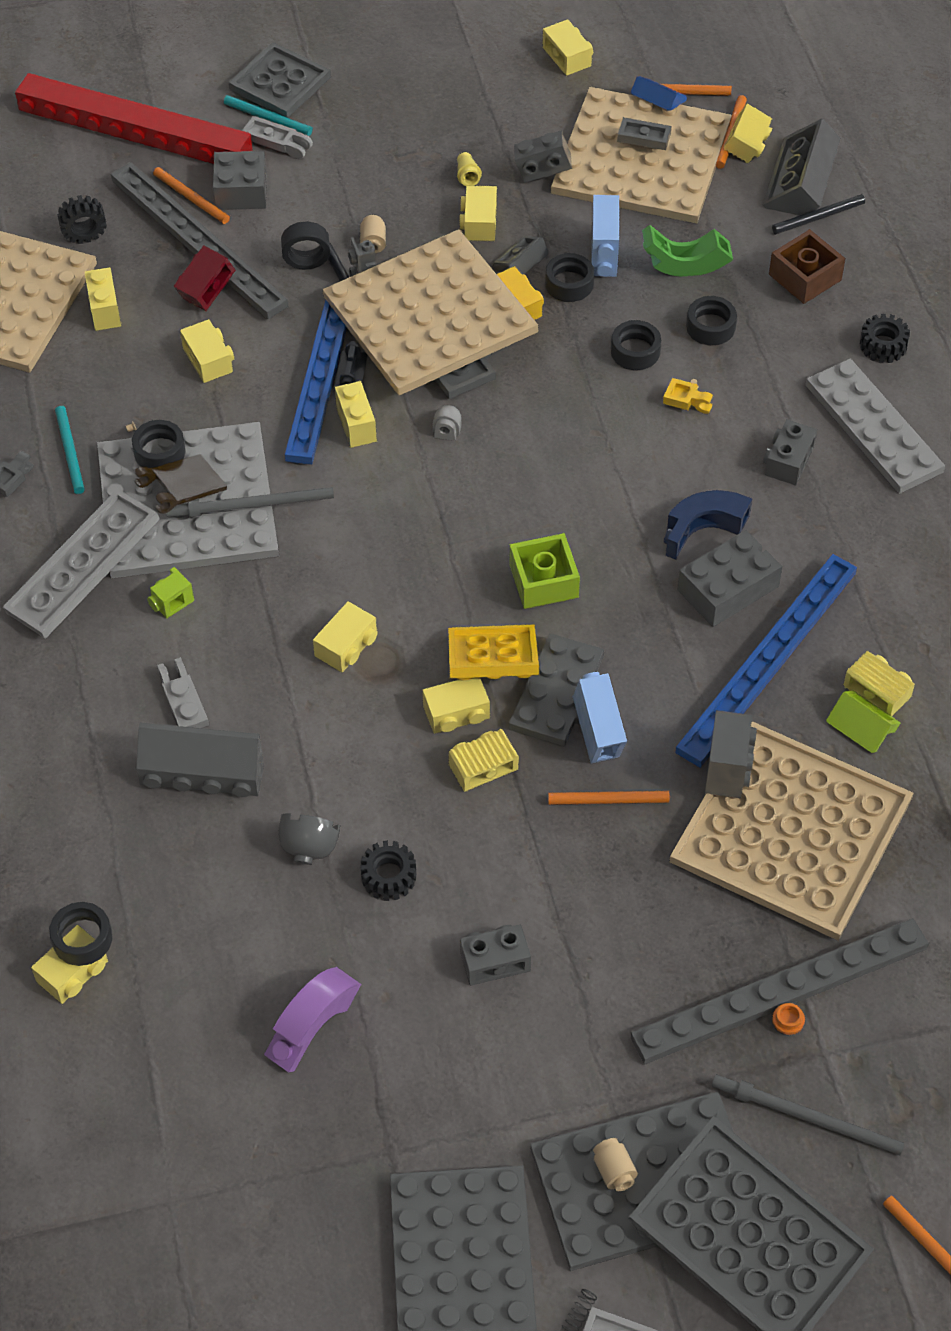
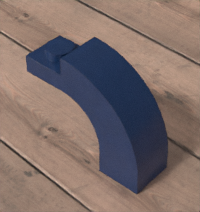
M712 490L693 494L679 502L668 515L667 532L664 537V543L667 544L666 556L676 560L690 535L703 528H720L736 535L740 534L750 517L752 498L735 492Z

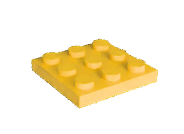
M535 624L448 628L450 678H457L459 680H469L473 677L499 679L502 676L528 678L532 675H539Z

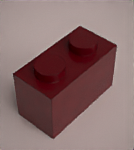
M203 245L200 251L194 255L192 262L184 273L178 277L174 288L184 300L207 311L236 270L227 257Z

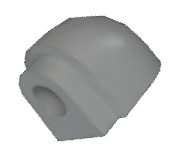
M443 405L435 412L432 423L434 438L455 441L456 436L460 435L462 421L461 414L456 407Z

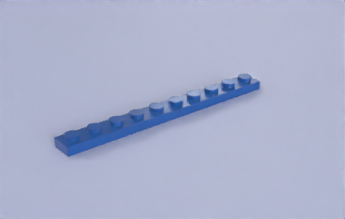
M834 554L831 555L676 746V754L701 768L710 756L716 710L741 714L746 712L854 577L857 570L856 566Z

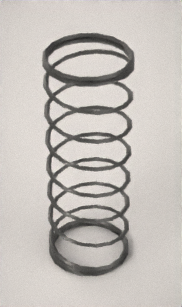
M587 1289L581 1290V1293L586 1298L593 1300L595 1303L597 1296ZM579 1298L581 1301H583V1302H585V1303H588V1304H590V1305H591V1304H594V1303H590L589 1301L586 1302V1301L582 1300L581 1298ZM568 1323L569 1325L574 1326V1327H576L577 1329L580 1328V1327L576 1326L574 1323H572V1324Z

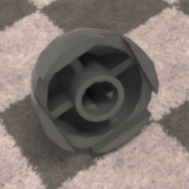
M292 813L281 814L278 830L279 842L285 852L295 856L294 862L312 865L314 859H323L334 850L339 838L341 825L333 826V821L315 816L300 814L299 820H291Z

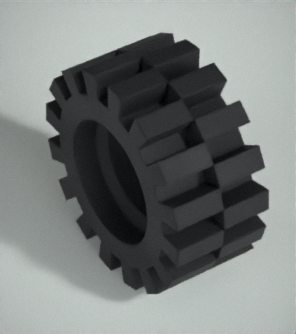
M82 195L77 196L78 200H74L73 197L69 198V204L64 201L62 203L63 208L59 207V214H57L64 237L66 239L69 238L70 242L74 243L77 239L78 244H83V240L89 243L92 237L95 240L98 239V233L103 235L107 224L102 204L98 203L96 198L91 200V197L87 195L85 199H82ZM89 217L86 221L75 222L79 218Z
M877 314L873 315L872 320L868 318L866 323L863 324L860 337L861 351L864 350V355L866 357L871 355L870 360L872 361L879 358V363H884V359H887L888 363H892L893 358L896 361L900 360L901 356H904L910 337V329H908L907 323L902 324L903 319L898 318L894 320L895 315L890 314V318H886V314H881L880 318H878ZM877 336H887L893 340L883 341L878 339Z
M387 840L383 841V847H379L378 843L373 844V851L369 848L365 851V857L362 856L360 869L362 884L366 886V891L369 894L373 891V897L376 899L383 895L384 901H389L390 895H393L394 900L400 899V892L404 897L409 894L408 888L413 889L417 875L414 854L412 851L408 852L407 846L403 844L399 848V842L393 841V845L388 846ZM392 863L399 866L400 873L392 878H383L377 874V869L383 864Z

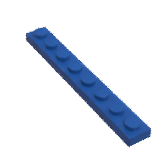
M327 300L324 303L285 452L286 462L313 464L347 327Z

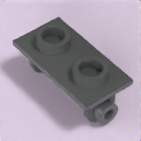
M351 237L352 249H348V257L353 267L349 268L350 277L376 266L374 262V244L369 240L356 244L354 237Z

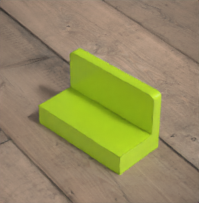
M854 690L842 693L826 720L827 723L871 753L877 752L887 734L895 733L901 722Z

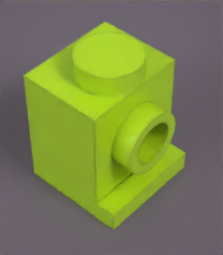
M175 567L170 569L171 575L165 579H160L150 588L151 596L147 598L151 608L155 612L160 611L166 618H169L194 601L192 584Z

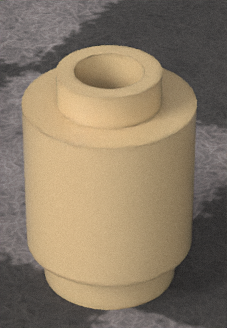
M369 215L360 224V243L365 240L371 241L375 246V253L381 252L386 246V226L381 217Z
M610 1138L596 1145L593 1149L595 1154L594 1161L607 1188L616 1189V1191H624L634 1184V1179L637 1177L638 1172L624 1144L619 1143L616 1138Z

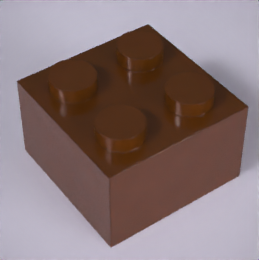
M809 229L772 252L769 275L805 304L842 280L846 258Z

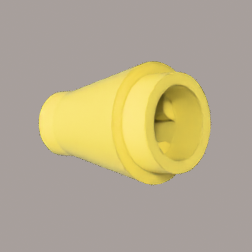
M467 152L459 154L457 157L458 181L464 186H475L480 181L482 171L472 159L471 154Z

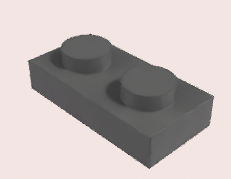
M623 117L617 142L666 150L672 126Z

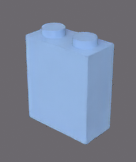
M593 195L591 263L594 267V276L617 277L619 195Z
M599 672L585 674L582 676V679H579L573 700L590 763L618 758L627 743L609 674L600 675Z

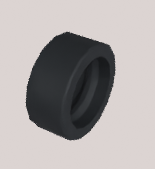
M305 221L290 225L283 231L281 236L282 258L288 265L302 270L314 269L323 265L330 256L329 233L323 226L314 222ZM306 240L320 244L317 248L308 251L296 250L291 247L297 242Z
M564 253L555 256L548 262L546 266L545 287L548 293L555 299L563 302H576L583 300L593 290L594 267L586 257L576 253ZM563 272H575L582 275L584 279L576 283H564L556 279L555 276Z
M703 296L696 299L690 304L687 312V333L698 343L709 346L720 345L729 341L736 329V308L731 302L718 296ZM713 314L725 319L726 323L719 327H709L699 323L697 318Z
M629 320L621 323L614 329L611 336V356L618 365L625 369L644 370L652 367L658 361L661 354V334L649 322ZM628 339H641L648 342L651 347L644 351L634 352L622 347L621 343Z
M160 419L148 421L142 424L133 434L132 447L134 457L140 467L154 468L184 459L186 449L183 432L178 425L170 421ZM154 439H169L175 443L170 450L164 453L153 454L143 450V447Z
M82 901L71 903L61 908L52 918L49 927L53 949L60 959L71 965H89L100 960L109 951L113 940L109 918L103 909L93 903ZM76 921H93L99 926V936L87 946L71 947L63 941L62 934L64 930Z

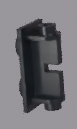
M357 341L349 342L346 345L345 351L342 350L335 387L358 381L363 383L368 354L362 352Z

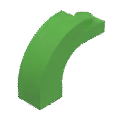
M651 225L642 230L643 247L651 255L653 267L668 275L680 277L703 275L720 269L733 260L730 241L715 229L697 240L683 243L667 239Z

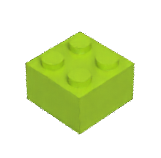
M565 533L510 544L509 565L524 609L579 598L580 576Z

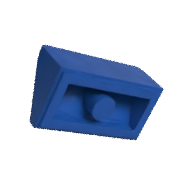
M641 76L636 77L631 90V94L666 110H673L687 100L686 95Z

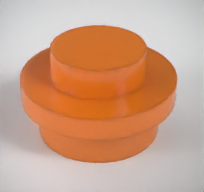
M785 1003L775 1009L772 1021L774 1027L779 1032L793 1035L802 1030L805 1016L797 1005Z

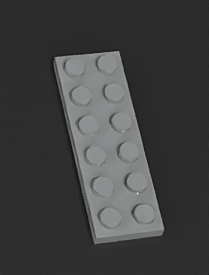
M851 358L806 379L805 386L899 494L944 473L945 464Z
M116 489L3 606V609L8 615L46 639L158 522L160 518L157 512L121 490Z

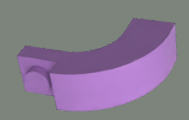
M338 967L327 969L318 974L298 992L283 1011L273 1027L276 1033L264 1055L288 1073L295 1071L318 1030L332 1016L348 1010L362 984Z

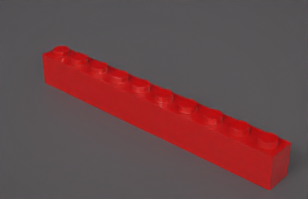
M28 73L15 91L20 111L214 164V152L253 151L251 133Z

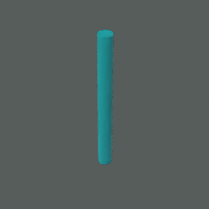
M226 95L224 98V104L295 129L297 132L307 136L312 134L313 128L311 126Z
M58 406L55 408V413L75 494H81L85 491L66 408Z

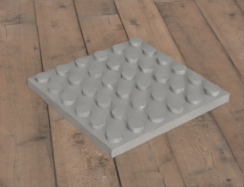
M260 422L182 431L186 449L184 459L201 454L227 485V490L199 498V502L270 494ZM132 438L97 442L103 503L116 489H119L156 511L160 518L110 571L111 578L170 571L173 567L179 570L279 556L272 505L201 513V516L190 517L189 515L167 517V513L161 514L156 510V505H160L156 500L157 494L167 493L157 479L144 488H140L135 484V479H139L135 474V469L140 466L135 461ZM154 439L148 442L143 447V450L153 454L164 453L170 450L175 443L169 439Z

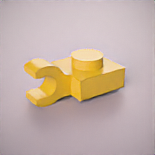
M672 378L663 396V404L684 410H689L690 406L693 405L699 412L709 414L713 406L710 403L713 394L698 391V384Z

